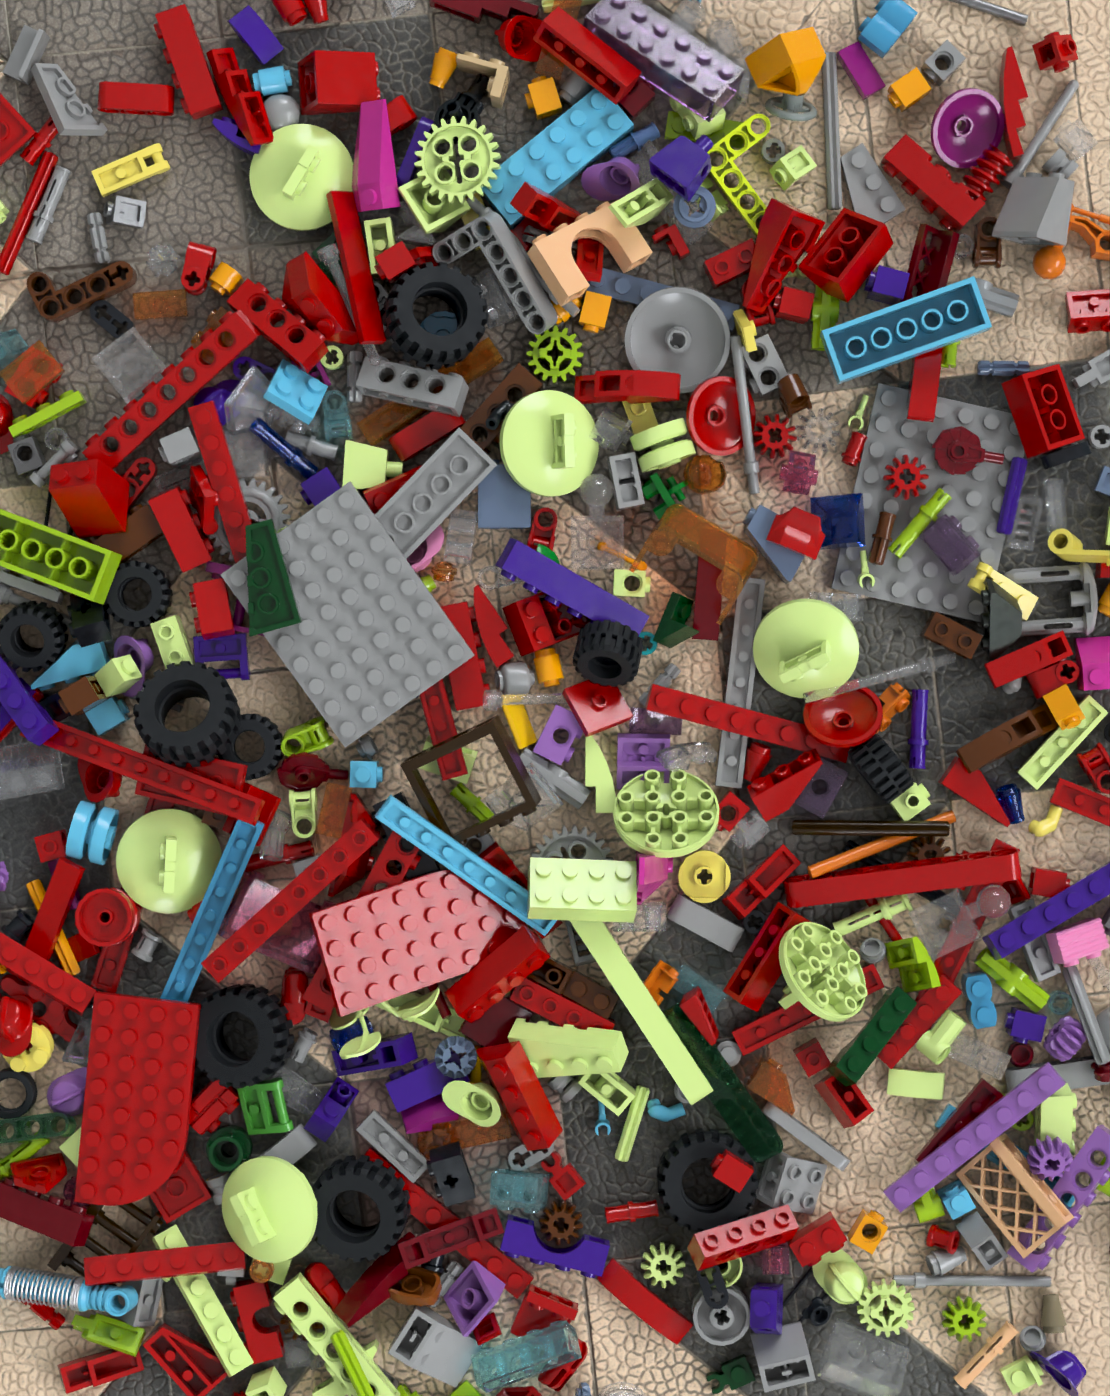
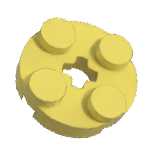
M698 850L687 855L678 870V882L681 889L690 899L699 903H710L717 900L726 892L730 885L731 873L727 863L721 856L710 850ZM702 869H707V873L712 875L711 879H707L706 884H702L701 879L697 878V874H700Z
M32 1021L30 1043L33 1047L30 1048V1051L25 1050L15 1057L4 1056L12 1070L16 1072H34L41 1069L50 1060L51 1053L54 1050V1040L50 1031L41 1024L39 1026Z

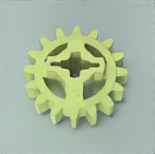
M885 1279L881 1280V1285H877L872 1281V1289L864 1287L863 1293L865 1296H860L858 1303L861 1304L857 1306V1313L861 1314L859 1316L860 1323H866L867 1331L874 1328L876 1336H879L881 1331L885 1332L886 1337H890V1331H894L899 1335L900 1327L908 1328L906 1320H913V1313L910 1311L915 1310L914 1303L910 1302L912 1300L911 1293L905 1294L906 1289L904 1285L897 1288L895 1280H892L890 1285L886 1284ZM884 1301H887V1315H885L883 1306H885Z

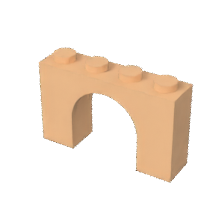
M608 201L599 205L595 212L591 214L585 212L579 215L574 220V223L570 225L563 223L555 228L552 234L548 236L542 234L532 241L533 245L527 255L560 307L581 297L590 286L573 259L571 252L573 241L581 238L599 241L610 251L623 273L645 263L653 253L636 226L625 228L608 208L611 205Z

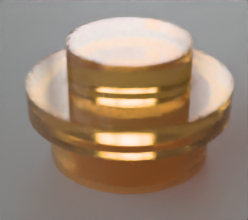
M438 562L437 566L431 568V573H433L434 580L450 582L454 581L457 569L452 567V563Z

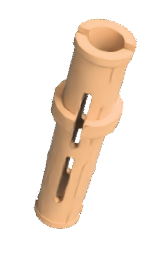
M1006 1321L993 1337L989 1336L986 1339L987 1343L953 1377L954 1380L962 1388L966 1389L998 1354L1002 1355L1004 1352L1003 1348L1019 1331L1009 1321Z

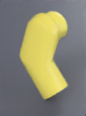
M1050 805L1046 819L1040 822L1032 820L1028 827L1029 832L1035 834L1036 837H1043L1053 832L1057 828L1063 809Z

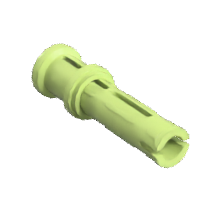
M907 894L894 895L886 899L882 897L879 898L878 904L833 922V926L843 936L883 918L891 920L893 915L905 910L911 911L913 907ZM902 901V903H900V904H898V905H896V906L891 907V905H893V904H895V903H897V902ZM867 915H870V917H868V918H866V919H863V920H861V921H859V922H857V923H854V924H852V925H849L851 922H854V921H856V920H858V919H861V918H863V917H865V916H867Z

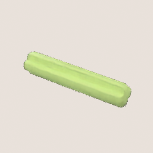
M636 1086L635 1098L631 1102L617 1146L615 1159L622 1162L629 1160L650 1090L645 1086Z

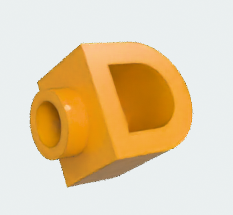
M220 262L210 276L209 281L211 283L210 287L222 296L225 293L231 296L242 285L244 279L231 266Z

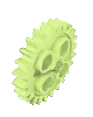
M454 116L451 117V124H447L444 119H441L442 127L440 128L432 124L431 126L434 131L432 134L424 131L427 141H418L423 150L415 151V155L421 158V160L415 162L414 165L417 168L423 169L417 173L418 178H426L422 182L423 187L431 186L429 193L432 196L439 191L438 199L440 201H443L448 196L450 204L454 203L456 197H458L461 204H464L466 196L474 202V193L476 192L483 197L482 188L484 186L488 189L492 188L488 182L489 179H498L493 170L501 169V166L494 162V160L501 158L500 153L493 152L499 147L498 143H489L494 137L493 134L488 133L484 135L486 131L485 125L477 129V121L475 119L468 125L465 116L462 117L460 123H457ZM454 137H458V153L464 159L459 162L462 175L461 184L457 182V167L452 162L456 160ZM467 140L476 141V147L468 152L463 150L464 143ZM441 143L450 144V149L446 154L437 153V147ZM471 166L479 168V173L474 178L466 177V170ZM443 170H452V177L448 181L440 180L439 176Z

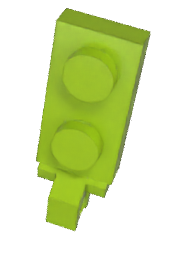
M98 1313L96 1315L91 1314L89 1318L75 1314L71 1323L73 1329L83 1332L81 1336L87 1339V1341L136 1357L146 1334L143 1328L133 1327L125 1322Z

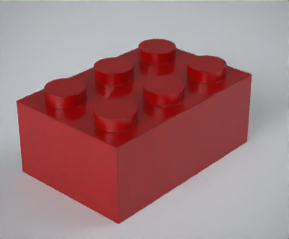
M1059 364L1032 371L1001 383L1027 459L1085 439Z

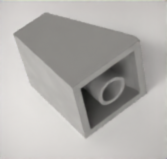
M1032 172L1026 173V177H1015L992 231V236L1021 245L1066 246L1075 181L1065 179V174L1055 172L1049 173L1048 177H1042V174Z

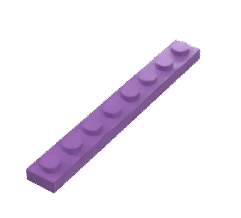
M1049 1062L1045 1063L885 1188L884 1194L901 1213L1063 1087L1066 1082Z

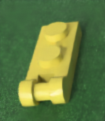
M153 144L91 171L103 197L108 196L156 174L170 170L168 161L164 160L162 156L163 149L161 144ZM152 157L154 164L147 167L145 159Z
M979 562L976 567L977 573L974 578L970 579L967 586L981 595V590H985L984 581L986 577L992 579L1017 599L1022 612V620L1027 621L1039 597L995 571L990 565Z

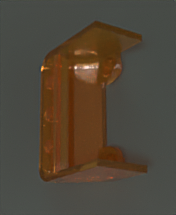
M679 503L673 504L662 515L629 571L634 573L638 569L648 551L657 556H665L678 543L722 570L717 579L716 586L719 593L728 598L729 601L716 622L721 625L759 561L758 551L750 544L687 506Z

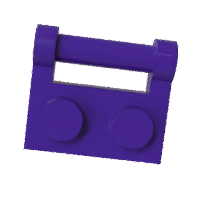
M238 633L204 640L202 636L193 637L195 663L239 660L240 668L216 670L225 679L241 678L242 681L250 680L247 633Z

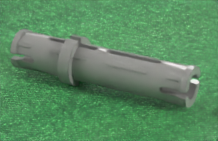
M55 165L40 206L33 213L35 218L28 235H26V239L42 245L49 224H53L54 212L68 178L72 173L70 170Z

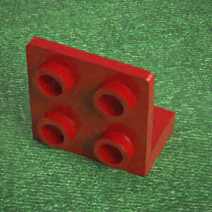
M529 1284L510 1332L558 1352L571 1320L574 1321L576 1318L578 1303Z

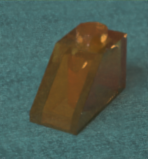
M771 1057L768 1061L761 1058L746 1082L747 1088L793 1115L795 1109L787 1076L784 1070H782L783 1065Z

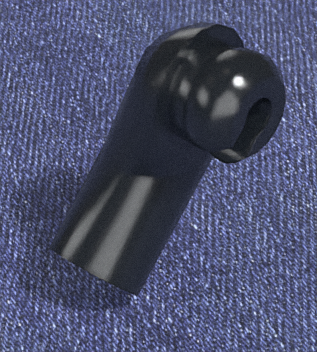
M504 400L486 419V427L490 430H495L515 403H511V400Z

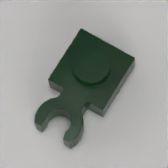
M745 1354L722 1363L721 1368L723 1372L713 1371L706 1375L707 1381L712 1379L719 1381L717 1386L711 1388L713 1394L720 1393L727 1384H729L733 1391L756 1380Z

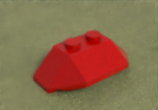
M305 251L288 261L285 270L282 301L287 305L293 315L295 313L299 314L307 322L306 327L311 331L317 329L326 338L324 342L345 345L357 344L359 341L351 305L311 256Z
M350 793L341 837L362 818L380 835L381 831L376 830L377 825L358 793ZM379 840L376 841L372 846L377 847ZM372 846L330 883L327 896H335L365 877L367 871L371 872L375 857L370 856Z

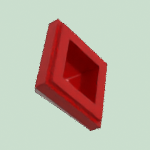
M1022 878L1005 881L1001 887L1010 905L1031 898Z
M494 1312L485 1316L473 1330L478 1345L502 1334Z

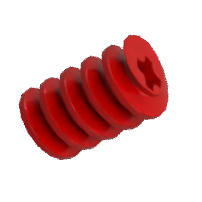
M989 144L992 151L985 149L982 152L985 159H976V164L979 168L973 166L969 168L972 176L964 175L962 177L966 184L965 186L969 188L970 197L974 201L979 197L986 202L987 199L983 192L993 193L994 191L990 184H1000L996 176L999 174L1006 177L1007 173L1003 167L1013 168L1014 166L1008 156L992 144Z

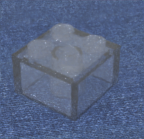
M134 326L91 358L97 369L126 405L134 398L137 401L144 396L142 390L152 381L157 384L164 377L161 373L167 368Z

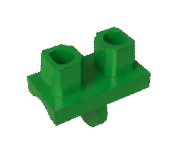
M658 473L651 475V480L642 486V492L647 500L660 493L665 501L653 509L659 521L682 514L671 495L675 494L679 502L686 499L681 490L687 486L686 482L683 481L677 484L674 477L671 476L666 479L671 487L668 490Z

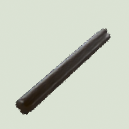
M793 820L792 833L794 835L947 837L950 834V824L948 821Z

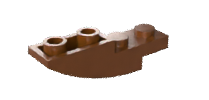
M1045 703L988 731L959 748L956 753L970 774L1010 754L1015 749L1055 730L1059 725Z
M552 957L546 960L542 967L534 970L527 976L607 1020L610 1019L620 1000L617 993Z

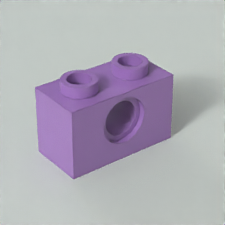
M557 704L555 705L533 750L534 753L559 765H562L563 761L569 762L575 750L571 745L575 737L580 739L583 734L573 712ZM559 728L565 729L569 734L568 740L565 743H557L553 738L555 730Z

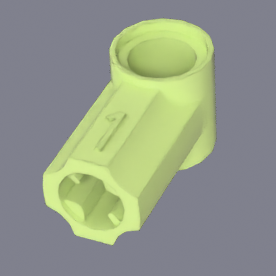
M947 1009L932 1030H928L920 1037L916 1044V1049L933 1063L939 1065L949 1055L951 1051L950 1045L967 1023L959 1015Z

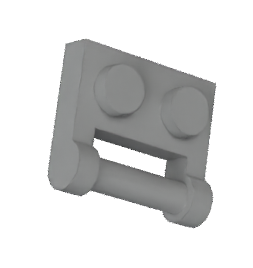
M65 439L60 444L62 447L38 472L34 471L29 476L31 481L39 488L44 487L46 484L49 485L51 465L76 461L78 458L76 453L80 448L72 441Z

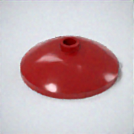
M715 376L703 381L694 390L687 405L686 423L689 434L694 443L708 454L726 456L737 452L743 447L736 382L732 377ZM747 389L753 432L756 421V409L754 400Z
M846 682L830 694L817 698L809 697L804 706L803 720L809 734L820 743L838 748L853 747L866 742L877 733L883 720V708L877 695L869 688L857 683Z

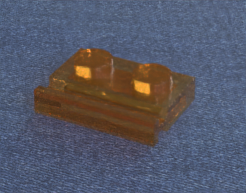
M38 340L1 370L0 376L18 399L25 404L64 373L65 370L44 346L42 341Z

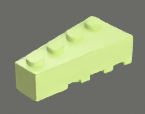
M516 1018L508 1035L509 1043L520 1041L537 1078L621 1072L629 1053L622 1032L617 1030L593 1027L582 1030L570 1024H564L563 1027L551 1026L547 1021L538 1020L536 1024L528 1023L523 1018Z

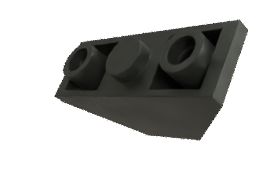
M985 579V590H981L982 605L985 606V612L981 613L982 628H985V635H983L980 642L982 651L987 652L990 661L999 657L1021 636L1022 612L1015 597L992 579Z

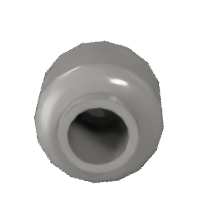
M523 661L503 663L499 670L495 671L496 689L501 691L506 697L526 695L530 691L531 685L535 683L533 669H529Z

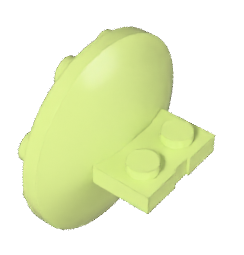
M293 124L274 131L273 142L261 145L259 154H254L251 161L250 187L257 205L270 220L287 229L310 231L332 223L326 194L330 191L352 192L353 161L347 148L334 134L324 128L311 124Z
M544 390L521 398L507 413L500 431V453L507 472L520 487L535 495L553 497L565 495L576 490L591 475L598 458L599 439L593 418L577 399L560 391Z
M795 599L778 605L761 620L754 636L753 657L760 675L777 691L796 698H817L836 691L851 677L859 658V640L850 619L835 606L816 599Z
M650 769L645 774L631 779L619 791L613 806V820L619 836L634 850L660 858L679 857L698 850L711 839L719 822V804L713 790L700 778L682 769H670L669 783H664V772Z
M175 808L157 809L135 820L124 832L116 854L118 878L129 897L148 910L166 914L187 911L192 906L201 902L222 856L219 841L208 824L202 823V819L197 815Z
M803 922L789 929L783 935L779 945V962L787 986L782 990L785 994L778 1003L786 1010L799 1001L813 1014L834 1022L845 1021L861 1010L867 996L865 977L859 963L860 957L858 953L848 946L837 930H830L823 925Z
M259 1156L242 1163L229 1176L222 1195V1214L231 1238L242 1251L259 1261L278 1263L295 1257L310 1243L317 1225V1200L305 1175L294 1165L278 1157Z

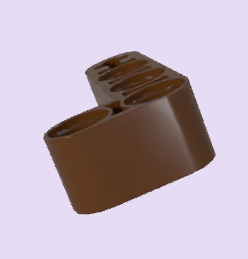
M118 261L58 290L54 281L43 272H34L27 279V288L41 316L50 322L57 323L91 307L95 301L106 300L132 287L137 281V273L129 263ZM122 269H124L126 272H128V273H126V279H125V280H122V279L120 278V276H121V272H120V271H121ZM41 279H45L47 283L46 288L41 292H37L35 289L36 283ZM99 280H104L106 283L105 289L102 292H95V283ZM77 291L81 292V301L77 304H72L70 301L71 295ZM51 303H57V313L51 316L48 315L47 307Z

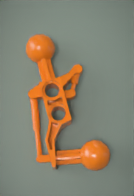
M1072 204L1068 233L1071 230L1081 235L1090 246V256L1092 259L1110 261V250H1104L1100 246L1101 240H1106L1110 243V230L1102 229L1086 217L1071 214L1075 212L1109 225L1110 216L1074 207ZM1047 245L1035 253L1032 264L1037 275L1043 279H1053L1063 273L1066 267V258L1062 252L1064 246Z

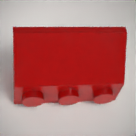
M843 208L802 260L798 268L826 294L848 303L894 243L885 223Z

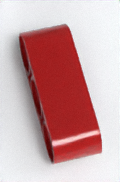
M99 82L98 110L101 112L155 116L174 115L175 87Z
M432 411L393 435L388 441L400 461L405 462L455 432L459 427L461 428L466 421L462 414L460 417Z

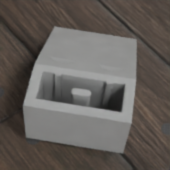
M415 1305L390 1344L388 1354L415 1370L453 1387H457L483 1344L478 1345L475 1337L471 1334L468 1337H463L457 1325L427 1306L420 1307Z

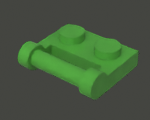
M281 1077L264 1080L250 1087L237 1088L248 1135L284 1133L294 1129L293 1122L288 1117L282 1091L284 1084ZM267 1091H272L279 1122H274Z

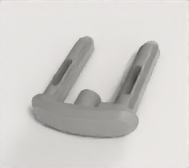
M1080 562L1075 565L1016 568L1004 574L1005 577L1016 584L1080 580L1082 584V590L1069 591L1070 607L1083 606L1084 613L1082 617L1022 621V634L1020 637L1052 635L1062 630L1064 634L1083 632L1085 636L1093 632L1098 612V595L1094 575L1088 563ZM1067 571L1065 576L1041 577L1040 573ZM1046 624H1071L1070 628L1044 629Z

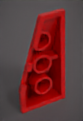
M771 198L760 221L742 306L761 313L764 312L781 290L782 280L788 272L794 273L798 267L796 264L798 259L804 252L809 253L813 248L825 221L787 203Z

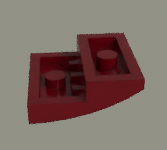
M504 997L500 1002L485 1011L478 1020L472 1023L464 1020L458 1031L484 1047L509 1043L508 1035L516 1018L526 1019V1022H529L533 1014Z

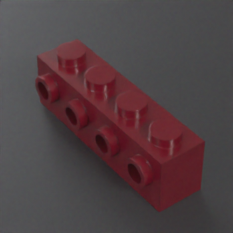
M10 1177L0 1180L1 1218L72 1247L85 1246L95 1218L94 1215L86 1212V1207L78 1204L69 1206L64 1204L65 1199L59 1196L50 1195L47 1197L42 1195V1193L15 1186L13 1178Z

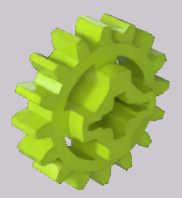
M554 325L553 332L546 330L542 336L534 334L537 341H529L528 343L533 348V351H528L526 354L528 357H533V360L528 365L529 367L536 366L534 375L537 376L542 373V381L544 382L548 377L552 378L553 384H556L559 377H561L563 382H566V375L569 373L574 377L576 373L573 368H581L582 366L577 361V359L584 357V353L577 352L582 347V343H574L577 335L574 333L569 337L567 335L568 328L566 327L562 332H558L557 325ZM551 338V343L546 348L539 349L545 340ZM560 338L565 340L572 350L565 349L560 344ZM555 343L557 344L558 353L563 354L558 356L556 366H554L552 356H548V353H552ZM538 360L546 361L550 366V371L543 368ZM572 360L566 369L559 371V367L565 361Z

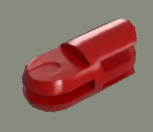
M291 966L285 970L281 988L280 1007L286 1006L288 1013L285 1014L287 1020H292L293 1025L303 1021L307 1002L302 997L308 988V978L304 970L298 966Z
M313 1262L307 1266L304 1277L330 1309L334 1311L346 1295V1292L324 1263Z
M578 1338L569 1339L539 1374L538 1381L559 1392L585 1360L588 1353L586 1343Z

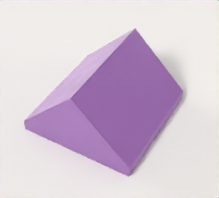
M477 1261L471 1262L443 1297L463 1337H468L495 1306L506 1285Z

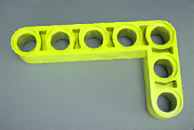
M755 114L714 144L707 152L708 154L717 152L722 156V164L718 167L712 166L709 174L756 238L758 234L755 223L756 219L764 215L767 207L733 161L769 133L771 124L769 118L763 114ZM761 120L765 125L764 132L761 134L754 133L751 129L752 121ZM739 136L742 138L744 145L741 150H734L730 147L729 141L731 137ZM732 173L737 176L738 184L735 188H728L725 185V175ZM743 195H749L754 200V205L750 210L743 209L740 205V198Z

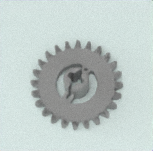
M244 478L240 480L245 502L258 504L266 515V519H261L256 512L248 509L251 519L256 522L273 519L276 532L281 528L289 526L284 524V521L290 519L291 516L282 513L288 508V505H279L283 495L273 497L276 490L275 487L265 491V481L256 487V480L254 478L250 481L249 486H247ZM215 506L214 519L218 524V530L207 537L210 539L216 538L217 540L214 542L213 547L222 546L221 556L230 552L229 560L232 562L234 561L218 506Z

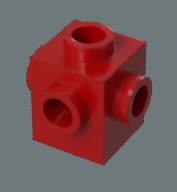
M1053 32L1044 36L1043 41L1032 45L1040 71L1054 70V73L1062 72L1070 68V63L1078 60L1077 46L1071 34L1060 35L1059 32Z

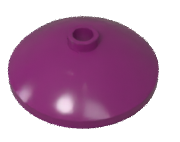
M965 88L949 95L936 110L931 124V142L938 157L946 164L956 168L977 166V158L985 159L982 153L983 150L992 151L989 144L997 148L1004 132V114L999 102L993 95L978 88ZM961 121V126L957 129V124Z

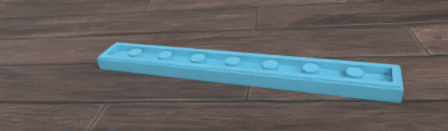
M391 794L375 814L377 820L542 935L546 936L557 920L527 919L528 891Z

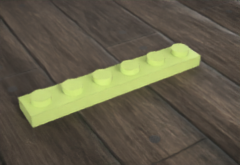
M176 1224L152 1238L157 1250L189 1247ZM204 1274L173 1277L228 1377L230 1378L253 1364L251 1356Z

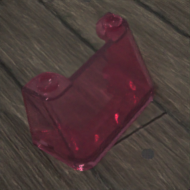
M251 870L250 873L245 872L217 934L228 939L283 889L269 884L265 880L266 875L255 870ZM324 900L323 903L310 901L255 951L302 971L315 974L322 959L308 913L335 905L336 903Z

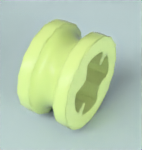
M329 345L327 348L331 354L332 351L338 352L336 354V357L339 359L336 364L332 362V365L327 364L326 354L320 361L329 370L339 369L344 362L343 352L337 346Z

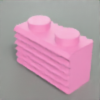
M1086 918L1045 933L1054 964H1063L1064 967L1079 964V958L1085 956L1086 959L1099 957L1102 955L1101 951L1110 946L1101 918Z

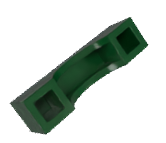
M899 986L887 990L872 1009V1015L862 1030L849 1044L841 1049L826 1070L845 1087L856 1084L917 1005V1002Z

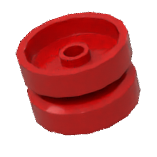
M118 887L96 889L87 893L78 903L75 912V925L79 934L88 943L99 947L120 944L130 939L137 931L141 920L139 905L129 897L125 890Z

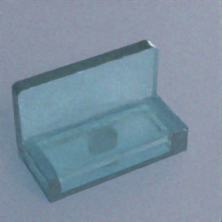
M683 962L677 970L680 973L677 977L679 980L676 981L673 988L684 995L696 986H699L711 1014H713L722 999H726L728 994L723 992L722 988Z

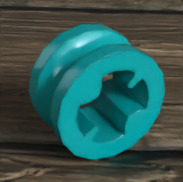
M641 632L638 637L644 639V636H649V642L653 644L650 650L646 648L647 651H642V655H649L655 651L657 642L653 641L654 635L652 633Z

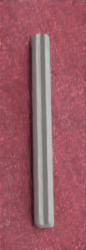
M825 52L826 58L822 65L827 207L829 210H839L842 208L837 61L835 52Z

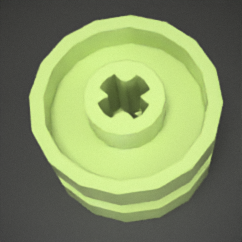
M684 418L657 425L630 437L634 451L641 452L651 449L650 452L640 456L638 459L642 473L675 465L681 462V460L696 454L692 440L674 441L688 432Z

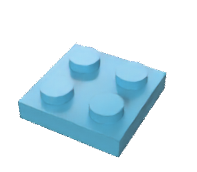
M282 359L263 398L309 425L328 386L297 366Z

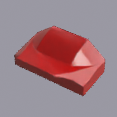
M793 507L784 514L775 515L765 540L816 560L826 535L822 531L820 517Z

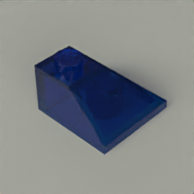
M863 493L810 498L811 514L821 518V528L826 535L820 550L865 546Z

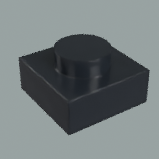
M58 692L41 700L39 704L53 720L60 722L71 716L70 712L66 714L60 706L58 700L61 697Z

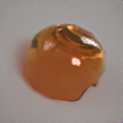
M711 455L694 456L686 463L683 473L688 488L700 495L718 491L724 485L727 476L723 462L714 460Z

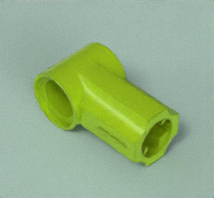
M934 1187L913 1202L919 1223L945 1216L940 1197L935 1192Z

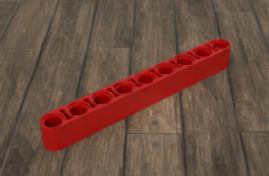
M1008 848L836 870L811 879L809 874L797 875L786 878L783 883L787 906L799 908L1012 881L1021 878L1022 873L1018 850Z

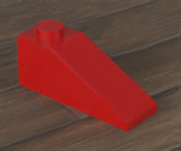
M955 756L938 783L1001 825L1008 827L1010 821L982 772L976 770L969 774L961 759Z

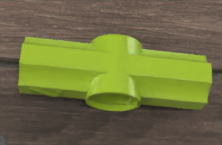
M815 284V296L811 309V321H813L811 350L825 351L820 333L822 330L836 326L839 318L840 301L826 294Z
M988 947L984 948L974 961L980 969L995 979L996 984L1012 997L1018 998L1033 1012L1037 1013L1047 1003L1050 997L1047 992L1032 982L1029 976L1014 963H1009L1004 958L995 960Z

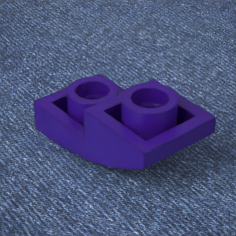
M249 5L228 20V23L240 40L247 44L261 65L267 63L284 49L267 25Z
M222 117L221 120L213 119V125L227 141L252 156L259 154L261 145L251 146L245 136L241 138L242 132L238 125H236L235 120L228 117Z

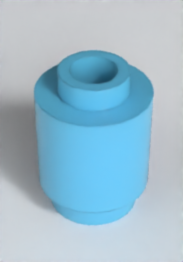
M284 66L260 69L258 73L252 74L255 91H260V94H263V96L288 92V86H293L290 70H285Z

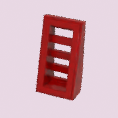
M696 986L683 995L680 1008L709 1045L713 1046L716 1044L719 1031L702 990L699 986Z

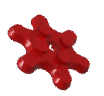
M12 974L1 978L0 988L10 997L22 995L30 999L32 1004L35 1002L45 1004V1015L38 1016L33 1011L34 1023H37L39 1026L41 1024L44 1025L51 1035H59L66 1042L72 1043L79 1039L81 1030L78 1025L70 1020L67 1007L31 985L21 982ZM29 1043L27 1051H30V1048L33 1047L31 1043Z

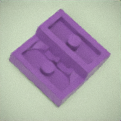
M618 733L616 789L621 790L631 779L645 774L650 769L664 772V783H669L670 734Z

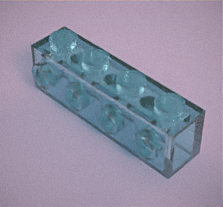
M566 1320L555 1321L549 1327L541 1330H531L525 1336L517 1339H506L501 1345L485 1347L479 1350V1353L471 1355L476 1385L486 1393L582 1358L576 1329Z

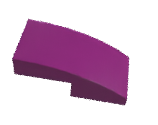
M442 1095L432 1097L400 1112L406 1134L430 1131L433 1124L455 1121L459 1117V1114L447 1107Z

